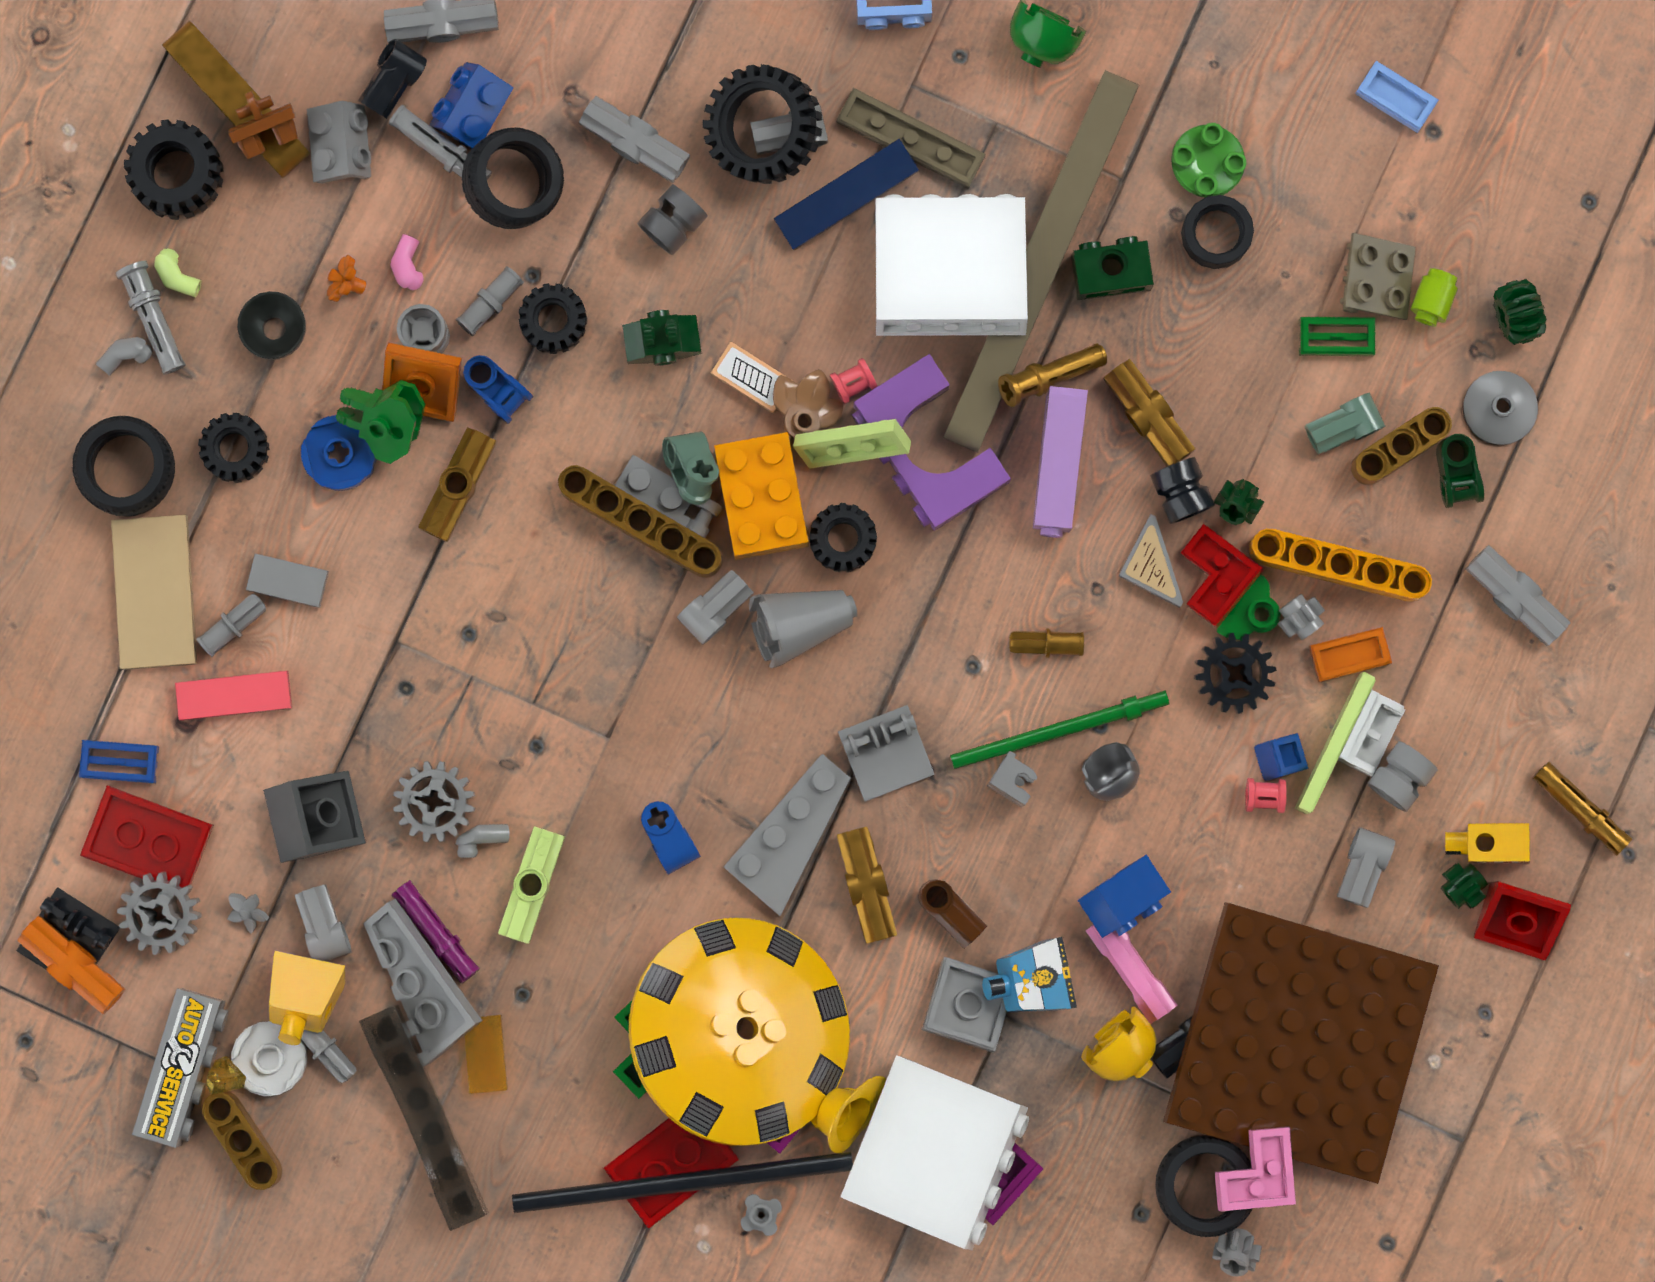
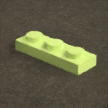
M891 419L796 434L793 447L808 468L811 469L908 454L911 440L897 420Z

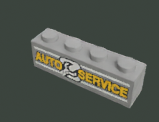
M177 988L132 1135L174 1148L182 1146L183 1141L188 1142L190 1140L195 1125V1120L190 1119L194 1104H201L206 1089V1083L201 1082L205 1068H212L217 1054V1047L212 1046L217 1031L222 1033L227 1022L229 1011L224 1010L226 1001L184 988Z

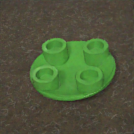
M1217 123L1199 125L1182 134L1173 148L1171 158L1172 169L1180 185L1188 192L1205 198L1208 196L1224 195L1231 191L1241 180L1247 164L1243 148L1238 139Z

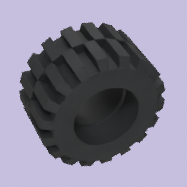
M169 119L161 120V126L156 127L153 123L146 126L149 132L145 135L138 132L133 137L137 141L136 145H129L126 153L130 156L129 160H124V169L128 173V175H125V179L135 197L160 217L168 215L172 220H179V215H184L187 219L194 217L193 211L200 209L201 212L205 211L208 208L205 203L209 199L215 201L218 196L215 191L216 188H222L223 179L220 176V172H224L223 164L219 160L220 155L209 138L193 124L190 127L185 121L177 120L176 124H172ZM173 151L189 153L194 159V170L190 179L182 186L173 189L158 186L154 180V170L158 161L164 155Z

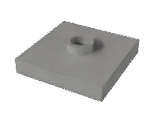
M944 957L922 1030L992 1053L995 1052L1007 1010L1005 1009L1003 997L993 1000L986 999L982 988V981L986 977L998 974Z

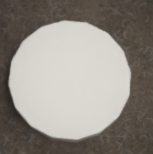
M270 1021L259 1022L246 1028L236 1039L231 1052V1064L237 1081L249 1092L261 1096L280 1095L294 1088L303 1077L307 1066V1049L304 1042L301 1040L299 1045H288L278 1039L281 1025Z

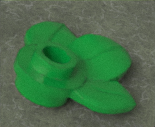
M1260 574L1217 628V633L1227 638L1228 633H1234L1236 640H1240L1243 634L1250 635L1253 631L1266 633L1277 626L1281 616L1280 608L1276 601L1270 598V585L1264 575ZM1257 608H1264L1268 612L1266 621H1258L1255 618L1254 613Z

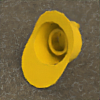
M875 1076L865 1081L857 1089L836 1088L826 1095L820 1105L818 1114L811 1120V1123L828 1137L829 1148L834 1153H842L848 1149L858 1135L869 1125L887 1080L885 1077Z

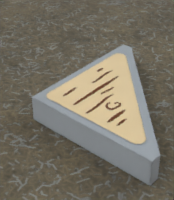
M1150 514L1119 577L1180 608L1183 603L1182 596L1156 516Z

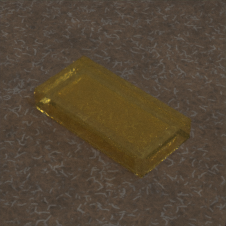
M502 1015L481 1016L482 1022L464 1036L469 1094L508 1090Z

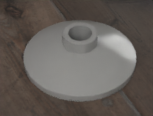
M1493 371L1482 375L1471 384L1464 397L1463 414L1469 429L1479 439L1493 445H1507L1517 442L1530 432L1537 419L1538 402L1532 387L1522 377L1508 371ZM1498 400L1508 402V412L1502 413L1497 409L1496 404Z

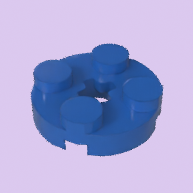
M336 415L317 421L311 427L301 446V459L307 474L320 486L334 491L350 490L361 485L373 474L377 459L366 440L358 437L359 430L339 423ZM337 443H341V446L345 449L349 448V455L345 456V461L342 463H338L337 459H330L329 453L335 450L334 445Z

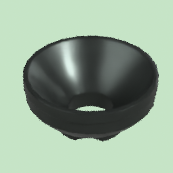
M268 291L257 294L245 303L238 317L237 329L243 345L251 353L260 358L277 360L287 357L299 348L306 333V320L301 307L293 298L280 292ZM278 318L285 323V333L279 339H269L264 333V326L269 320Z

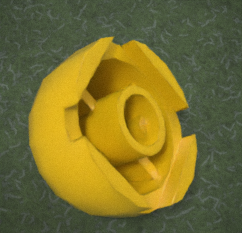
M1133 1006L1131 1007V1014L1123 1010L1110 1019L1094 1035L1098 1043L1093 1050L1087 1045L1081 1056L1088 1067L1101 1078L1110 1081H1123L1134 1075L1138 1079L1145 1075L1153 1065L1150 1059L1156 1049V1035L1146 1017Z

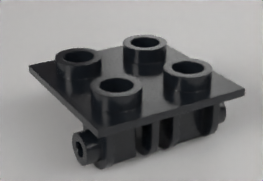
M59 887L40 906L42 911L39 916L43 917L69 941L74 940L84 947L97 960L96 964H98L120 930L118 925ZM22 944L19 945L16 950L17 952L46 970L47 966L33 956Z

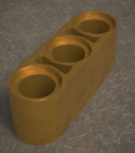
M1431 407L1413 417L1358 454L1351 464L1353 477L1364 485H1372L1382 480L1445 438L1452 428L1450 415L1442 408ZM1434 417L1440 422V434L1431 435L1425 430V418ZM1396 437L1405 438L1410 444L1409 454H1397L1392 447L1393 439ZM1371 457L1378 462L1379 472L1377 475H1368L1362 470L1361 461L1363 458Z
M221 1091L209 1095L202 1106L203 1116L245 1182L256 1190H265L275 1186L281 1179L282 1165L239 1098L229 1091ZM218 1098L227 1100L231 1106L230 1115L226 1119L218 1118L213 1112L214 1102ZM238 1130L247 1131L251 1136L252 1143L247 1151L239 1150L234 1144V1135ZM258 1162H265L271 1166L272 1177L268 1182H261L255 1177L254 1168Z

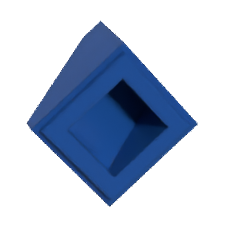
M1298 733L1270 740L1254 747L1264 781L1309 769Z

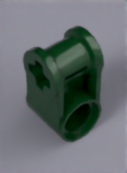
M1453 434L1444 438L1436 448V457L1440 474L1441 495L1445 507L1451 508L1454 503L1476 500L1477 503L1484 502V486L1478 468L1473 441L1463 434ZM1450 442H1457L1463 447L1464 456L1460 462H1455L1448 457L1447 447ZM1465 486H1468V487H1469V489H1464V490H1459V491H1456V490H1455V488H1459V487H1465Z

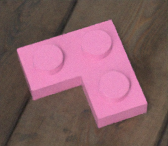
M1289 1127L1248 1130L1251 1169L1215 1172L1218 1210L1230 1211L1296 1204Z

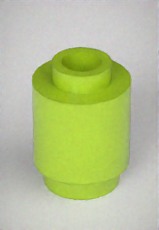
M1429 269L1428 274L1424 275L1421 279L1410 309L1416 314V321L1436 327L1437 322H1446L1458 290L1455 286L1458 279L1456 276L1443 270Z

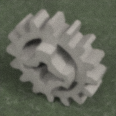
M426 761L423 765L424 771L419 772L415 767H411L412 778L410 780L405 778L399 779V782L405 788L403 792H394L393 796L401 799V804L393 807L394 812L404 813L405 816L399 821L400 826L411 824L412 828L409 835L415 837L422 831L423 841L425 842L431 840L432 834H436L439 842H445V832L449 831L453 836L457 837L459 832L456 826L459 823L465 826L470 824L464 815L465 812H475V808L467 804V799L475 797V792L465 791L464 787L468 785L470 780L467 777L458 780L456 778L459 773L457 767L452 768L447 773L445 772V762L440 761L437 768L432 769L430 762ZM432 777L429 786L420 792L413 791L420 781ZM446 780L450 781L456 788L459 800L451 798L446 791ZM434 792H438V798L446 803H451V806H438L434 812H430L431 806L418 800V798L426 799V797H433ZM410 804L417 805L423 813L422 824L413 816ZM448 812L456 813L447 824L437 827L442 816Z
M162 871L158 873L155 881L151 873L143 876L144 885L135 880L130 883L134 893L125 892L121 895V898L127 902V906L117 909V913L126 915V920L120 923L119 927H129L131 933L126 938L128 942L136 938L140 940L138 950L142 951L149 945H152V953L157 955L161 953L163 946H165L167 952L171 953L176 950L175 941L184 946L189 942L185 933L194 934L198 931V928L192 924V920L202 917V913L193 911V906L199 903L200 899L189 898L188 894L193 887L190 884L181 888L179 886L180 876L177 875L170 881H167V874ZM150 889H162L157 898L153 899L149 896H143ZM177 898L181 903L183 913L179 912L176 903ZM161 905L163 907L162 914L166 917L158 921L156 919L157 912L153 909ZM136 913L140 915L143 924L142 928L138 923ZM163 928L176 931L169 937H157Z

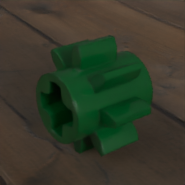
M1244 479L1234 483L1227 480L1214 500V503L1220 506L1219 516L1226 522L1236 526L1244 521L1252 524L1264 504L1263 500L1257 499L1259 488Z
M1455 863L1442 874L1447 882L1441 886V890L1458 909L1465 903L1470 909L1474 908L1486 898L1481 890L1488 883L1471 863L1464 868L1459 863Z

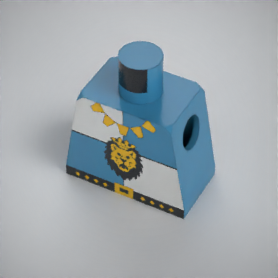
M1063 937L1043 940L997 959L998 975L986 977L982 981V988L986 999L993 1000L1003 997L1007 1012L1058 1011L1077 1008Z

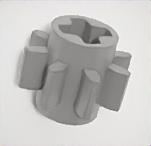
M1299 594L1279 610L1284 619L1278 624L1288 637H1292L1296 633L1301 640H1304L1324 624L1319 615L1325 610L1315 597H1311L1307 601L1302 594Z
M1236 1228L1226 1235L1219 1236L1218 1242L1214 1246L1212 1258L1221 1260L1220 1268L1226 1274L1243 1276L1248 1270L1255 1271L1256 1262L1260 1260L1262 1246L1253 1245L1254 1236L1250 1232Z

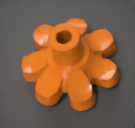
M349 255L340 259L338 271L331 269L329 272L328 280L333 282L327 289V296L330 301L338 302L342 295L348 296L350 291L361 295L366 288V281L355 277L357 271L354 269L355 259Z

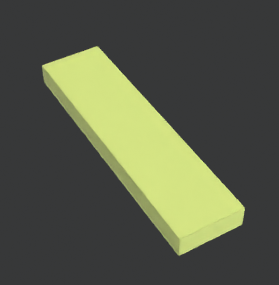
M1366 672L1358 675L1294 809L1305 814L1314 811L1376 681L1374 676Z

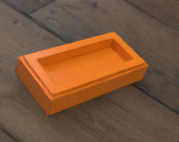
M1383 627L1309 646L1318 683L1392 664Z

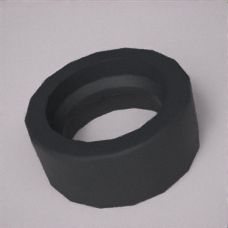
M1223 195L1208 196L1195 203L1184 219L1181 231L1183 247L1189 257L1201 266L1212 269L1227 268L1240 261L1251 246L1254 227L1252 217L1246 207L1236 199ZM1219 210L1227 212L1234 217L1239 226L1240 234L1238 242L1231 250L1215 254L1201 247L1196 238L1195 230L1197 222L1203 215L1210 211Z

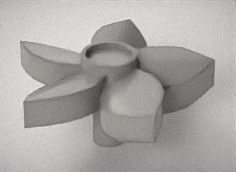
M231 893L229 895V902L233 910L229 914L228 920L232 922L244 920V924L250 934L256 928V921L264 922L270 918L264 911L255 909L259 905V898L256 894L249 896L247 899L241 894Z

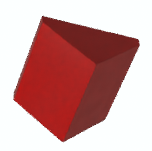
M1499 881L1490 882L1474 932V938L1546 961L1571 910V904Z

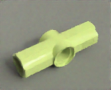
M535 826L533 827L519 872L514 879L513 890L498 934L527 944L530 943L544 899L549 891L550 881L565 836ZM530 874L537 875L542 883L539 893L533 896L526 895L522 890V881Z

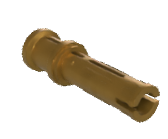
M1096 343L1081 351L1074 352L1044 365L1032 363L1027 365L1022 372L1014 375L1007 373L1000 376L998 379L999 392L1004 402L1008 406L1014 407L1020 404L1021 399L1031 395L1039 397L1046 394L1050 386L1092 369L1105 366L1107 364V354L1103 346Z

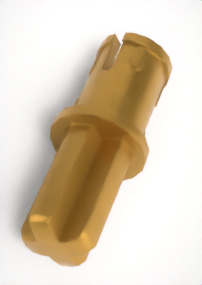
M1046 628V632L1012 631L1009 636V649L1011 653L1045 654V658H1050V654L1083 656L1084 632H1051L1050 628Z

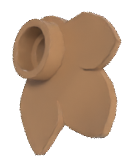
M820 369L807 374L799 384L783 375L778 376L773 388L774 406L784 416V429L793 439H795L796 434L832 427L841 417L843 403L829 398V381ZM799 415L807 418L808 426L806 428L799 426Z

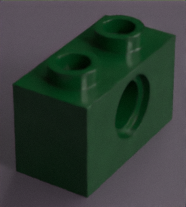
M1131 236L1115 240L1116 245L1101 247V242L1099 241L1080 244L1079 250H1073L1071 256L1077 300L1151 291L1154 282L1148 241L1138 242V237ZM1109 258L1116 259L1121 264V273L1118 275L1106 274L1102 269V262Z

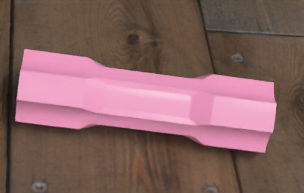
M1094 925L1086 930L1101 954L1110 960L1131 990L1135 1003L1150 1024L1177 1007V1003L1160 980L1154 977L1133 947L1127 932L1119 936L1116 931H1113L1102 938Z

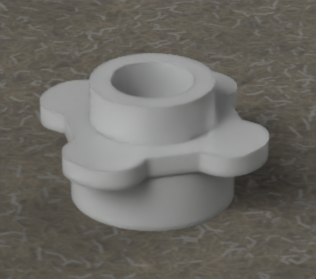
M756 1194L749 1195L745 1200L747 1210L745 1217L741 1219L742 1228L745 1231L753 1229L763 1231L766 1236L775 1234L777 1231L776 1217L782 1210L780 1201L777 1199H771L770 1201L760 1199ZM760 1211L765 1213V1217L762 1219L758 1217V1212Z

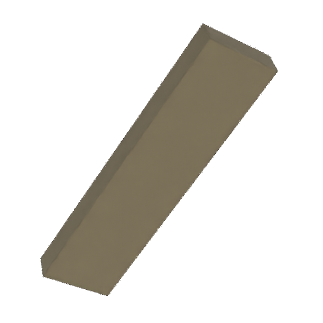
M855 88L852 89L837 118L838 124L884 147L900 139L914 162L969 189L986 155Z

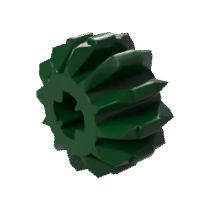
M1527 279L1514 280L1498 287V290L1494 292L1493 297L1495 301L1493 306L1496 310L1495 317L1498 319L1499 328L1502 329L1504 337L1513 345L1525 344L1541 337L1546 331L1545 323L1547 318L1544 314L1545 307L1542 305L1541 295L1537 293L1536 287Z

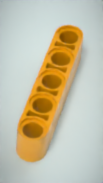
M1266 528L1260 530L1249 543L1250 557L1260 565L1403 601L1413 602L1419 600L1430 591L1432 586L1431 575L1422 566L1276 529ZM1263 537L1272 539L1276 544L1275 555H1262L1258 550L1259 539ZM1297 547H1306L1312 552L1313 560L1310 565L1303 566L1295 560L1294 551ZM1342 556L1348 561L1349 570L1347 574L1339 575L1332 570V557ZM1370 565H1378L1384 570L1385 580L1382 584H1375L1369 580L1367 570ZM1407 574H1414L1419 577L1422 583L1420 592L1411 593L1405 588L1404 578Z

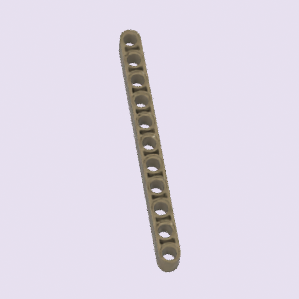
M1106 70L1104 71L1026 248L1028 315L1026 335H988L946 430L945 439L978 453L1002 399L999 392L998 379L1007 373L1012 375L1139 84Z

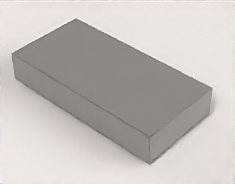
M255 553L246 590L320 608L329 571Z

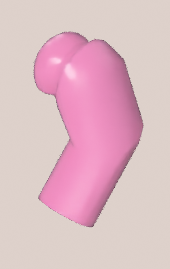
M402 234L391 259L390 266L397 283L401 287L417 290L421 287L424 279L423 274L416 271L412 262L419 241Z

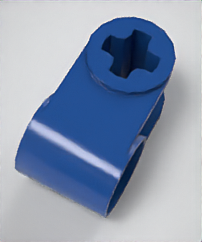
M474 356L464 366L463 374L466 383L507 424L512 421L511 415L525 400L530 401L533 398V395L523 385L486 356ZM477 365L488 366L491 369L490 379L481 384L474 382L471 379V371Z
M656 801L644 808L641 815L642 825L668 875L701 857L685 827H682L675 812L668 804ZM653 808H657L659 812L666 810L669 817L664 820L666 826L662 829L657 825L650 826L647 820L652 817L650 810Z

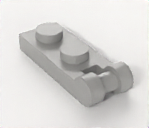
M632 455L615 484L616 487L703 538L710 531L707 527L714 516L718 517L723 509L721 505L709 499L704 504L696 505L701 509L694 520L687 517L685 514L691 504L682 499L674 479L635 455Z

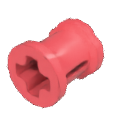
M863 358L858 360V365L840 374L834 372L829 375L844 405L850 402V397L868 388L873 390L878 387ZM861 377L859 380L846 386L847 383Z
M1247 778L1245 790L1246 812H1252L1254 808L1277 809L1278 813L1285 812L1286 780L1279 779L1278 783L1255 782L1253 778Z

